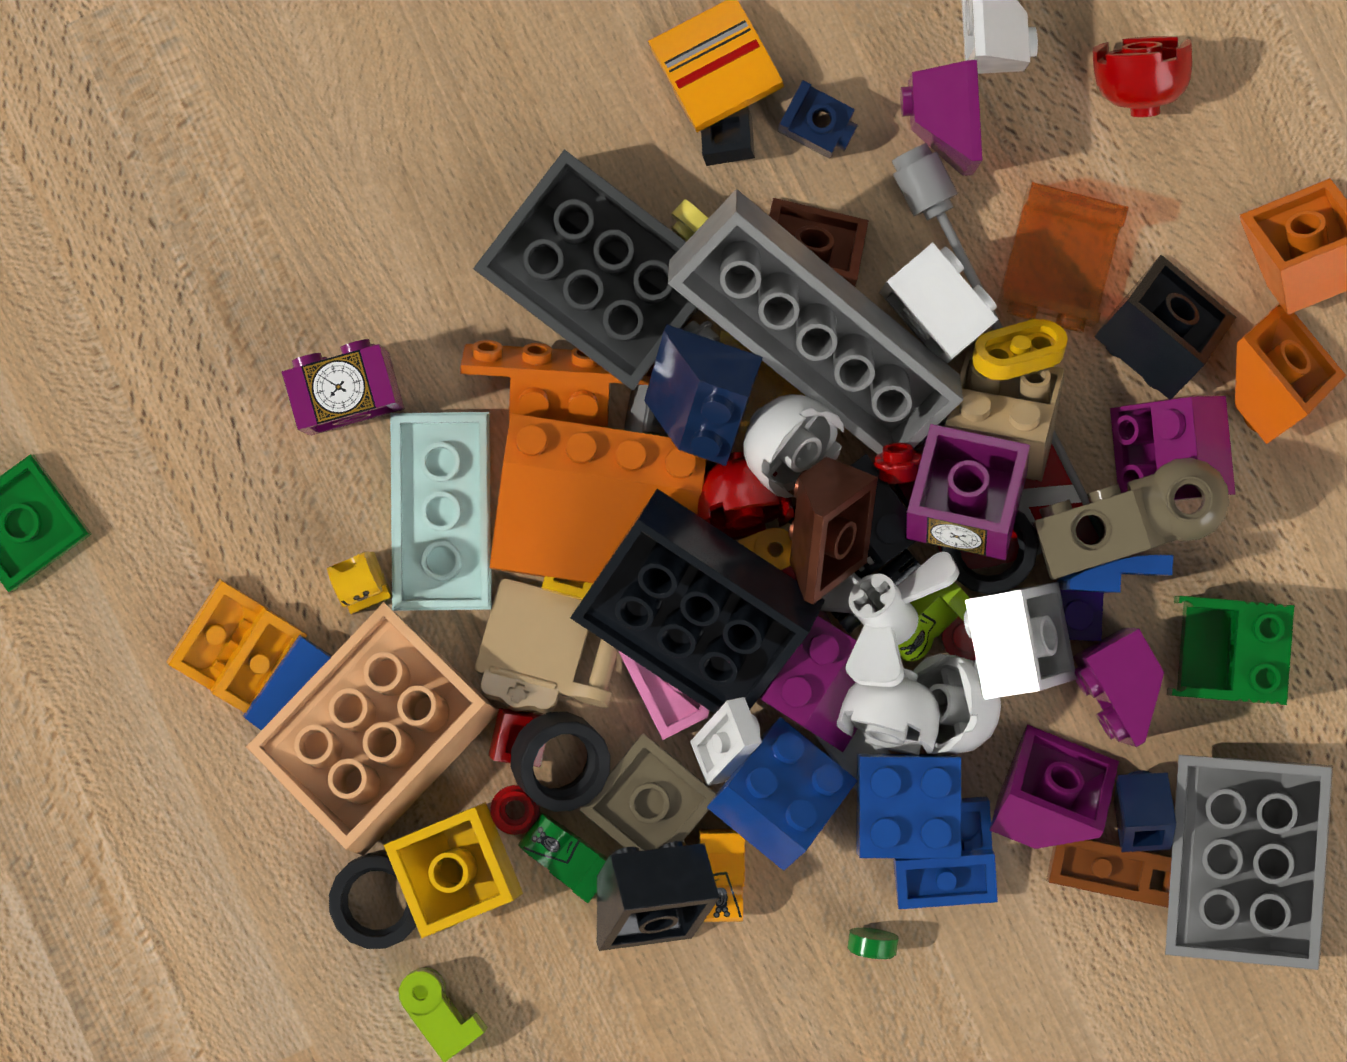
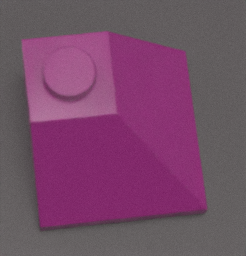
M966 60L912 72L908 80V86L901 87L900 89L902 117L910 116L911 130L962 176L973 175L983 161L977 60Z
M1027 724L999 792L989 831L1034 849L1100 838L1105 828L1119 761Z

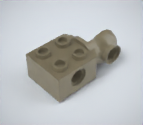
M1191 457L1174 459L1159 467L1155 474L1127 482V492L1121 493L1119 484L1088 493L1087 496L1090 503L1080 507L1072 508L1069 499L1040 508L1039 511L1042 519L1032 521L1049 577L1051 579L1063 577L1175 540H1200L1215 532L1224 521L1230 503L1228 486L1220 472L1209 463ZM1187 484L1197 488L1202 499L1200 507L1192 514L1182 513L1176 507L1174 501L1175 493L1179 487ZM1087 515L1095 517L1102 527L1100 538L1097 542L1090 545L1081 542L1076 535L1077 523L1082 517Z

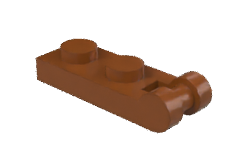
M1095 840L1053 846L1046 881L1168 908L1172 856L1147 851L1121 852V846ZM1153 869L1165 871L1161 890L1149 888Z

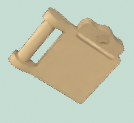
M502 579L497 588L475 669L479 674L483 675L481 681L482 695L488 699L502 702L514 712L535 710L541 713L552 712L557 705L559 695L597 707L608 708L612 692L607 691L618 650L601 639L588 685L574 682L589 631L570 619L581 600L545 591L541 587Z

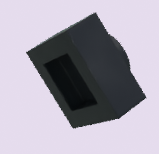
M748 106L701 130L702 156L706 166L755 158L753 123Z

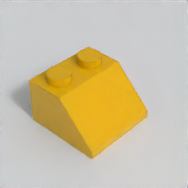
M486 802L384 844L421 938L507 904L524 894Z

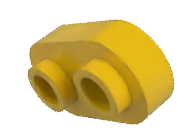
M1032 319L983 333L977 338L972 356V364L981 375L989 379L1008 380L1059 364L1064 357L1068 337L1061 326L1046 319Z

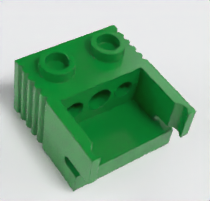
M1174 596V603L1184 602L1177 690L1167 688V695L1287 705L1295 605Z

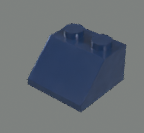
M666 324L644 401L678 450L726 466L763 357Z

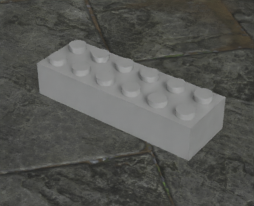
M737 189L669 260L668 284L752 353L763 357L762 361L805 396L826 405L841 419L844 427L877 454L883 452L882 448L892 443H907L912 445L914 449L928 435L930 424L938 425L963 401L960 374Z

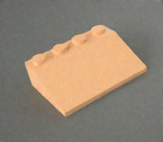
M383 602L246 748L346 850L364 856L497 716L498 709L462 673Z

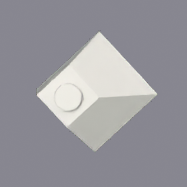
M961 0L965 61L977 60L978 74L1025 71L1030 63V57L1037 56L1038 39L1036 27H1028V14L1017 0Z

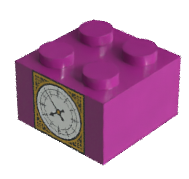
M369 339L351 342L340 347L342 355L331 358L322 357L321 353L305 355L292 360V369L281 371L299 431L312 436L405 409L390 354L380 344H371Z
M930 424L907 510V539L1006 560L1028 472L1030 445Z

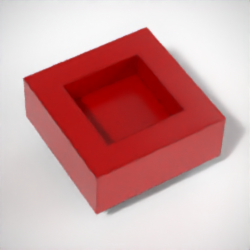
M499 708L488 754L493 761L511 763V749L519 732L532 719L543 714L523 711L514 712L510 709ZM545 745L539 749L533 767L541 766Z

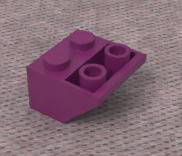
M1226 396L1185 397L1110 408L1117 484H1119L1121 493L1128 491L1127 482L1155 474L1159 467L1174 459L1191 457L1205 461L1219 471L1228 486V494L1236 495ZM1183 485L1176 491L1174 501L1200 499L1201 494L1194 486Z
M1122 628L1074 655L1073 659L1078 666L1075 668L1074 674L1077 678L1076 682L1084 695H1091L1093 698H1096L1102 708V711L1097 713L1096 716L1107 736L1111 740L1115 738L1118 742L1138 747L1146 742L1164 671L1140 629Z

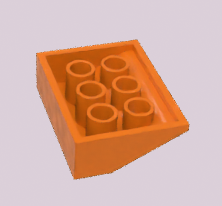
M511 413L489 568L541 577H555V579L593 583L656 489H659L697 514L707 459L678 450L670 437Z

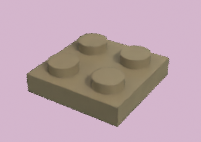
M642 733L612 769L602 791L589 804L582 806L580 811L624 848L638 847L640 851L658 849L669 842L684 841L708 812L707 806L717 793L645 733Z

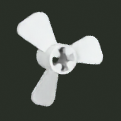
M948 552L934 554L898 586L884 574H870L861 579L853 573L822 597L825 599L821 608L822 611L854 613L864 625L846 664V672L853 681L860 685L893 687L902 682L904 669L898 645L907 641L914 634L919 619L916 609L910 602L946 588L956 581L959 576V569Z

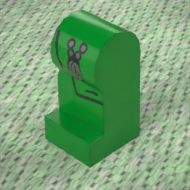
M541 813L518 846L535 861L550 870L549 873L572 889L573 893L586 903H589L597 893V875L608 857L550 816Z

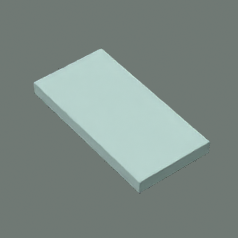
M490 412L390 413L392 610H491L492 569L489 568L492 551Z

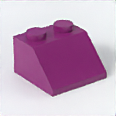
M817 616L809 634L759 699L836 749L844 752L858 730L854 726L853 734L850 736L837 727L842 703L848 690L856 683L846 672V664L857 641Z

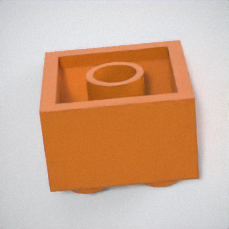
M1331 178L1240 214L1241 224L1266 285L1287 315L1347 291V199Z

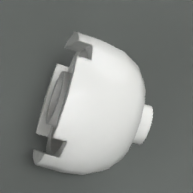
M795 394L780 396L759 408L751 417L743 442L747 466L757 479L773 494L784 498L794 497L788 491L794 490L795 483L803 471L808 470L826 456L834 460L838 458L842 446L835 441L838 434L837 428L844 432V424L839 416L826 405L807 396Z
M937 654L925 658L913 671L918 674L917 682L927 687L938 702L940 720L933 754L955 755L974 751L992 736L998 724L1001 711L1000 697L984 700L980 676L973 668L975 661L955 655Z
M903 668L904 678L896 686L878 687L855 683L848 690L837 720V727L844 733L852 736L853 727L855 726L867 734L865 742L868 744L912 755H919L922 745L927 754L933 753L938 735L940 712L938 702L931 691L917 682L918 674Z

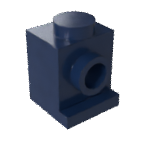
M802 80L779 124L778 132L830 159L836 147L845 151L854 135L858 124L850 120L855 109L811 86L812 84ZM822 111L830 116L831 123L825 128L817 127L812 121V116L816 112Z

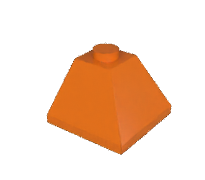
M1277 304L1237 342L1235 407L1243 415L1247 426L1254 432H1257L1262 440L1268 444L1309 415L1347 375L1294 312L1287 315L1282 306Z

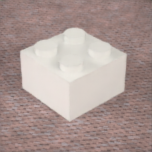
M932 242L892 276L879 293L920 341L947 364L999 319L993 313L997 305L990 295L980 285L972 289L960 275L964 267L955 254L946 246L939 250Z
M1059 582L1014 589L965 600L967 610L964 614V625L968 636L973 640L976 655L973 668L980 676L984 700L1041 691L1077 679L1074 674L1075 666Z

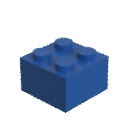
M780 717L760 737L762 743L733 772L708 804L707 808L785 871L807 851L858 780Z
M857 754L856 853L859 858L961 859V757L957 754Z

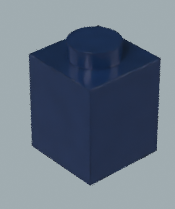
M1139 770L1127 775H1118L1113 802L1121 852L1170 850L1177 824L1168 772L1151 773Z

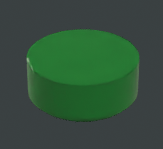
M852 928L849 930L847 948L851 953L861 957L891 959L897 955L899 937L894 933L880 929Z

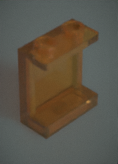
M1032 182L1025 192L997 303L1008 305V314L1025 319H1036L1037 313L1056 318V324L1063 329L1084 332L1085 326L1093 327L1098 324L1101 315L1098 311L1118 233L1124 227L1129 207Z

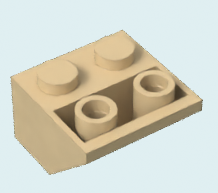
M967 351L960 373L963 401L948 415L945 427L1029 444L1030 451L1026 478L1042 481L1052 444L1065 368L1053 366L1008 380H992L981 375L972 364L973 352Z

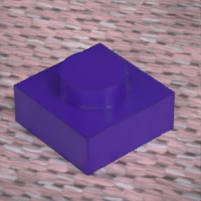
M1060 590L1069 640L1101 641L1104 593Z

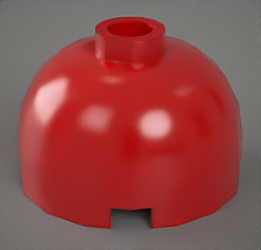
M1173 36L1122 39V49L1109 51V42L1093 47V67L1097 87L1103 97L1113 105L1130 108L1132 117L1159 115L1160 106L1176 101L1186 91L1191 80L1192 43L1189 39H1186L1179 47L1178 37Z
M733 452L730 454L726 466L718 463L705 472L697 515L734 540H738L766 530L765 523L777 518L780 527L787 524L794 516V509L791 497L784 498L773 494L757 479L747 466L744 452Z

